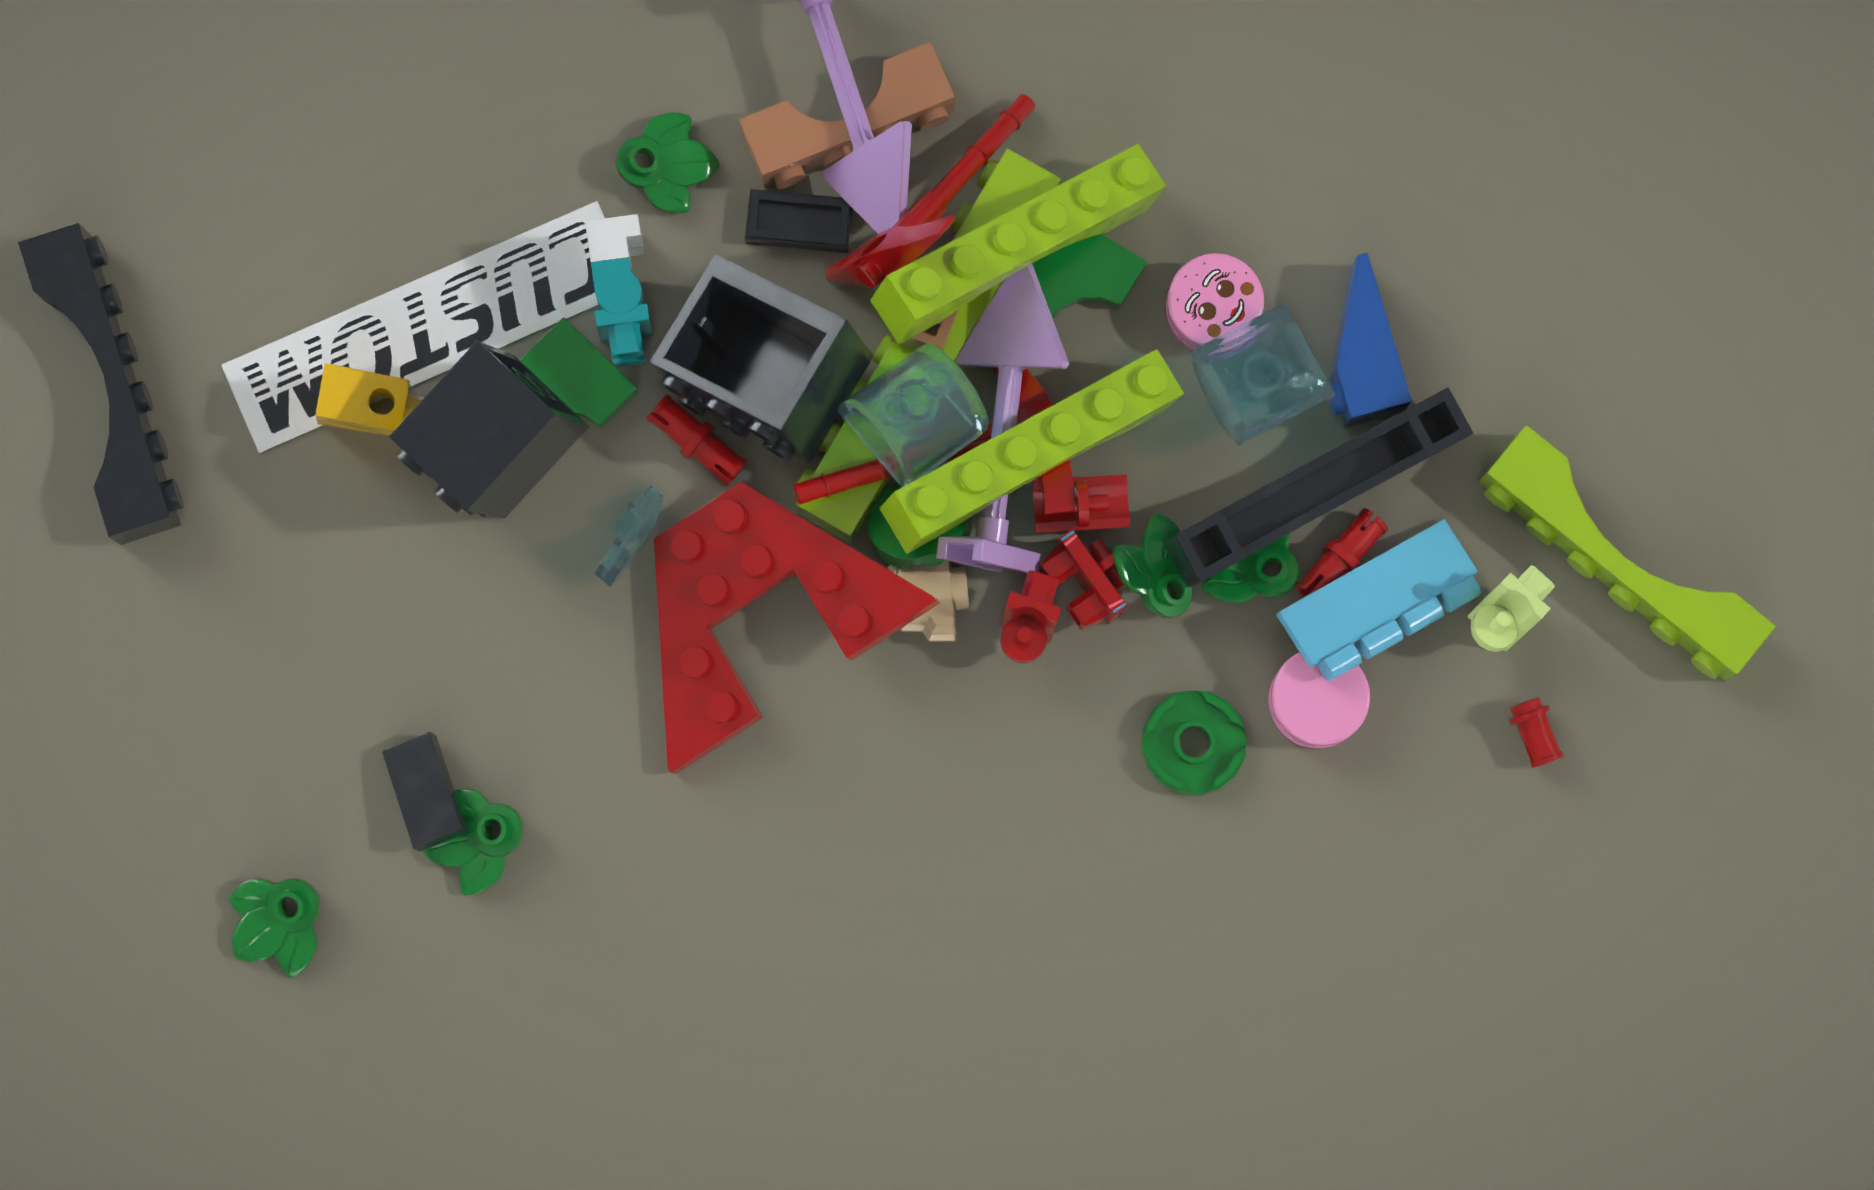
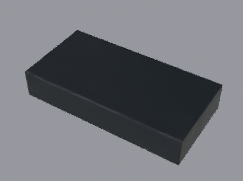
M750 189L745 242L747 244L849 253L853 208L842 197Z
M428 732L382 751L413 849L420 852L468 832L435 734Z

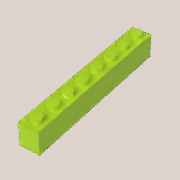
M1007 148L999 162L991 158L977 182V186L983 190L974 205L965 202L959 210L951 226V230L957 232L953 240L1060 185L1061 178ZM1003 281L986 290L958 310L941 358L892 342L891 335L887 334L872 359L878 366L870 380L867 382L861 378L846 402V406L852 410L844 424L840 426L834 423L821 444L819 450L825 453L816 471L808 467L798 483L819 477L821 473L826 475L873 461L876 457L883 458L906 451L958 365L956 362L957 356ZM887 478L885 482L880 480L830 495V498L824 497L800 505L797 502V513L852 544L867 519L872 505L880 497L890 478Z

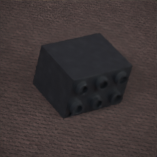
M715 254L650 360V363L663 376L660 384L679 396L677 402L689 411L704 417L708 410L721 418L719 424L733 434L746 439L749 433H752L764 440L762 446L777 457L790 461L792 456L795 455L811 463L874 356L845 318Z
M476 341L389 437L401 448L396 453L399 460L415 474L420 476L424 472L439 484L434 492L451 509L457 513L463 509L470 515H473L475 512L484 518L487 515L506 518L590 426L515 355Z

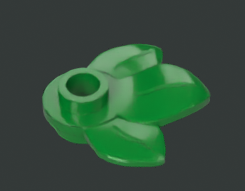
M671 112L654 117L647 123L640 137L631 138L623 143L616 156V168L620 177L627 184L636 188H642L651 205L669 213L688 212L690 209V193L687 187L706 181L719 168L718 159L708 147L696 140L689 139L692 123L691 117L683 113ZM637 154L648 156L651 161V167L642 168L638 166L634 156Z
M1153 513L1145 530L1142 547L1134 545L1114 546L1113 559L1119 577L1125 587L1134 593L1140 594L1144 605L1149 611L1163 618H1173L1182 615L1189 608L1192 601L1193 586L1187 588L1163 544V541L1179 533V528L1168 517L1161 513ZM1167 584L1171 587L1172 598L1167 592Z
M1289 534L1204 580L1201 584L1202 589L1215 599L1233 604L1244 603L1257 594L1270 598L1287 594L1294 588L1299 578L1298 562L1293 553L1288 550ZM1270 563H1278L1282 566L1280 573L1273 577L1263 574L1264 567Z
M462 788L454 791L468 832L425 849L423 853L436 864L447 867L458 866L462 894L475 895L487 890L502 877L506 855L512 853L521 843L524 826L519 813L511 806L502 803L491 804L480 791ZM497 820L501 825V834L494 840L490 836L489 828L491 823Z
M262 878L243 882L228 898L232 907L244 916L236 925L232 935V949L235 958L245 962H255L274 955L281 969L289 978L302 973L313 959L318 947L316 933L312 925L320 912V899L317 891L311 884L299 878L285 879L277 884ZM287 897H291L297 902L298 912L296 915H292L287 911L285 907Z

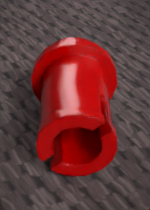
M1540 697L1510 708L1513 718L1509 719L1510 725H1517L1532 768L1547 764L1564 756L1546 714L1550 710L1549 705L1543 706Z

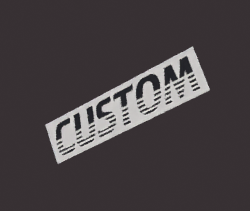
M598 201L221 364L258 452L261 453L323 426L317 424L315 414L325 363L410 380V387L450 370L476 341L499 349L556 324L563 317L567 319L597 306L598 302L594 289L585 221L605 218ZM376 397L375 399H373L371 404L384 399L385 397Z

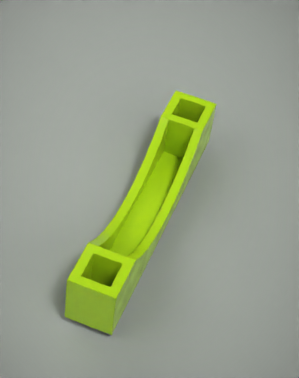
M1138 143L890 273L885 277L870 301L897 343L901 344L942 322L986 290L1035 261L1077 241L1108 233L1145 213L1167 185Z
M1156 349L893 492L879 509L905 553L908 554L948 532L997 500L1049 470L1093 447L1121 436L1165 412L1184 395V392L1160 352Z
M1527 425L1516 435L1479 480V483L1487 488L1484 492L1485 496L1495 506L1505 512L1513 509L1528 522L1525 527L1532 536L1546 545H1551L1552 542L1569 555L1566 560L1574 570L1589 579L1593 576L1597 577L1610 588L1608 595L1616 604L1629 612H1633L1635 609L1652 622L1649 628L1658 638L1672 646L1676 643L1681 645L1693 655L1691 663L1700 672L1712 679H1717L1719 676L1725 681L1736 676L1776 627V625L1735 592H1706L1678 586L1649 574L1625 558L1601 534L1587 514L1575 488L1568 458Z

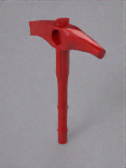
M1025 94L1019 95L1006 110L1000 112V117L978 141L967 148L965 155L933 189L930 188L921 195L892 228L879 233L842 260L830 264L826 269V279L833 284L862 286L872 289L883 282L887 275L917 259L955 221L953 215L939 219L947 210V204L982 166L988 164V159L1010 135L1020 129L1022 122L1035 109L1034 101Z
M993 367L998 380L999 368ZM1027 368L1022 373L1016 425L1055 405L1051 404L1044 388ZM993 422L951 434L923 446L883 458L876 457L873 461L826 475L821 473L819 477L793 484L796 500L800 505L824 497L830 498V495L880 480L885 482L887 478L926 466L952 461L991 439ZM1070 460L1037 477L1043 495L1045 515L1075 510L1074 481Z

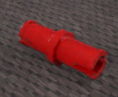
M666 394L652 409L654 413H649L646 418L648 422L653 423L682 448L680 454L688 460L691 457L695 458L720 479L726 487L734 481L742 471L740 469H743L748 463V460L742 458L713 434L715 428L710 423L705 421L701 424L676 403L669 394Z
M1362 508L1359 515L1336 541L1329 540L1322 548L1324 555L1302 580L1296 583L1295 588L1298 593L1304 598L1361 566L1359 561L1388 531V526L1379 516L1372 521L1370 518L1373 512L1367 508Z

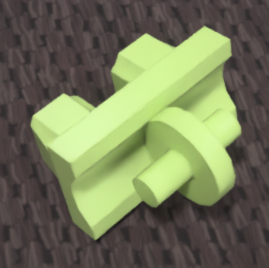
M1532 565L1518 579L1510 572L1467 616L1471 620V633L1474 640L1479 646L1488 651H1508L1551 609L1543 600L1555 587L1553 582Z

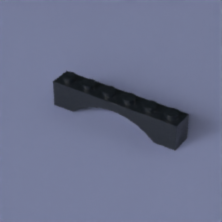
M79 223L18 242L32 290L46 303L65 314L77 326L91 346L104 375L109 400V437L103 465L93 488L108 537L123 545L181 526L177 510L184 508L183 499L176 481L173 478L169 480L166 478L162 461L168 459V451L158 429L152 431L146 412L153 410V403L144 381L137 382L131 364L138 362L137 351L128 332L121 333L116 315L123 313V307L114 284H106L101 267L108 265V259L99 236L92 237Z
M1447 387L1163 541V544L1184 583L1189 588L1474 433L1452 392Z

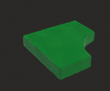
M1099 234L1063 247L1035 261L1032 265L1051 316L1054 318L1061 310L1079 302H1102L1119 309L1145 269L1147 261L1105 235Z
M564 317L520 359L579 417H585L600 428H603L638 393L637 388Z

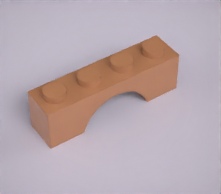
M931 41L883 60V76L880 89L874 100L865 108L874 138L900 121H909L912 129L919 126L922 131L930 130L945 123L949 119L948 114L955 112L954 93ZM787 100L739 119L742 137L765 189L774 185L778 189L796 185L806 178V172L823 165L827 169L853 151V145L844 120L821 121L813 119L798 111Z

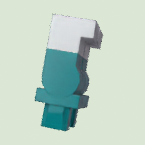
M638 214L585 221L595 295L600 309L594 311L601 342L610 341L611 355L615 367L644 364L646 360L642 337L653 336L648 305L644 302L640 282L633 274L631 256L645 255Z

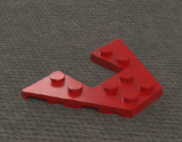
M742 482L734 485L654 538L668 770L671 773L677 774L763 718L712 628L796 574L845 657L849 660L855 659L940 604L939 600Z

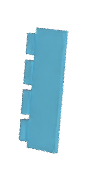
M1443 519L1279 611L1276 616L1308 667L1311 669L1317 665L1323 677L1328 681H1332L1362 663L1361 656L1367 660L1402 641L1403 633L1410 636L1442 618L1444 610L1452 612L1480 596L1481 589L1474 578L1478 570L1446 520Z

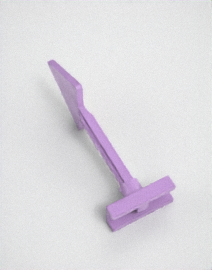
M800 0L803 12L810 16L853 145V151L825 169L822 176L879 234L892 228L907 211L912 125L909 121H900L874 138L830 8L833 5V0Z
M1032 264L1003 281L956 358V362L963 366L999 368L991 439L1017 424L1024 369H1066L1069 365ZM1008 495L982 510V517H977L975 536L939 537L936 558L993 572H1003V568L1028 574L1029 570L1039 572L1041 554L1006 544L1009 520L1005 519Z

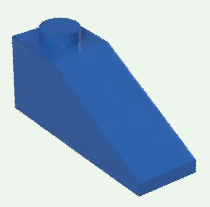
M1368 252L1357 255L1350 269L1330 377L1332 384L1326 386V394L1331 412L1334 416L1341 414L1345 428L1401 413L1412 402Z

